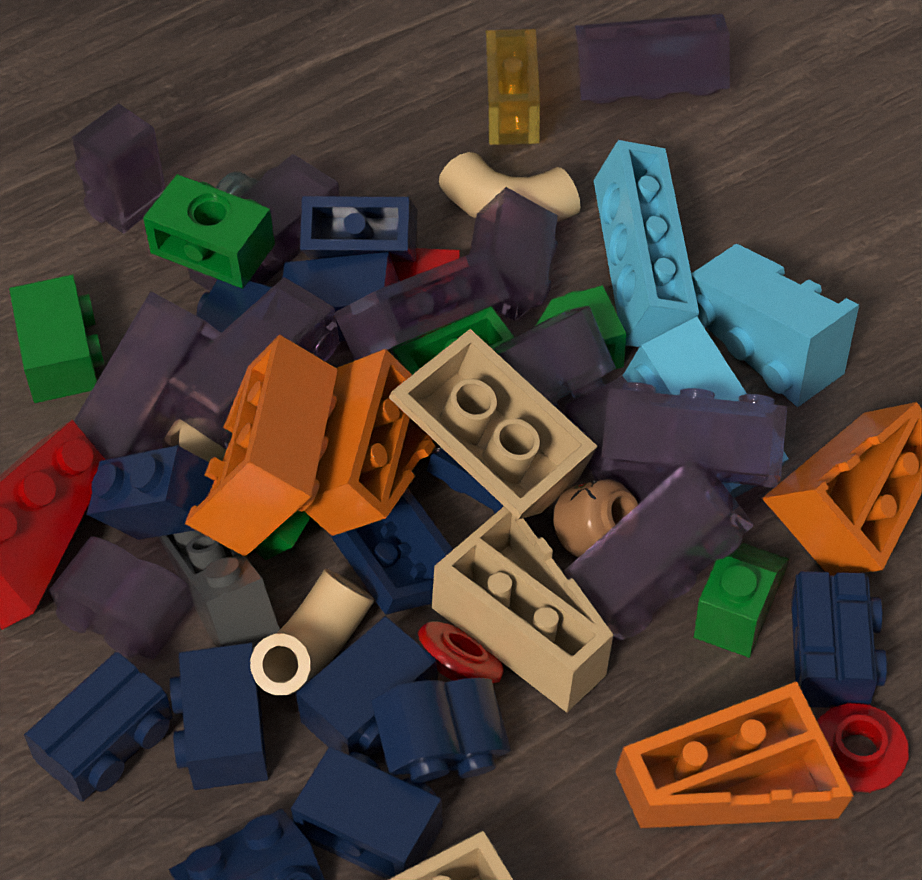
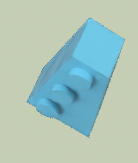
M736 243L691 273L699 309L697 317L704 328H707L719 338L736 359L744 360L758 372L771 390L778 394H783L796 407H799L845 374L859 304L847 298L838 304L820 295L822 293L821 285L809 279L800 285L783 276L785 274L783 266Z
M698 317L642 344L616 386L689 473L697 488L707 495L716 507L769 480L789 459Z

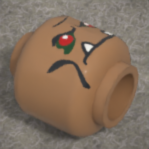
M603 479L571 486L559 496L555 505L553 523L556 535L563 548L572 556L591 559L621 553L628 549L634 543L639 531L641 513L636 499L624 485L611 479Z

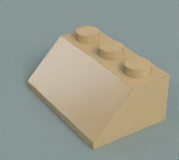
M471 329L395 388L389 396V399L518 520L542 513L564 491L578 481L598 447Z

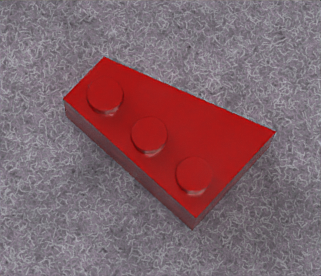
M73 420L41 439L0 475V628L2 630L34 614L90 503L92 480L98 470L99 462L105 460Z

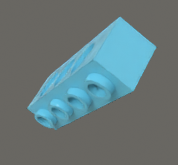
M618 140L593 181L617 315L626 332V345L640 347L642 344L697 317L699 309L666 149Z

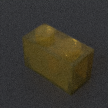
M536 29L486 30L489 145L538 144L540 92Z

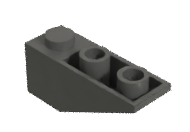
M197 530L158 536L201 621L217 647L252 643L254 650L263 638L280 630L263 579L246 557Z

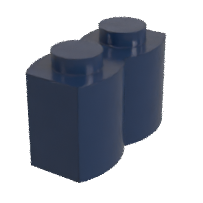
M469 678L450 682L436 680L410 682L397 685L371 700L389 773L395 775L410 774L414 783L440 778L448 774L449 770H458L460 778L479 776L496 768L494 760L511 751L491 679Z

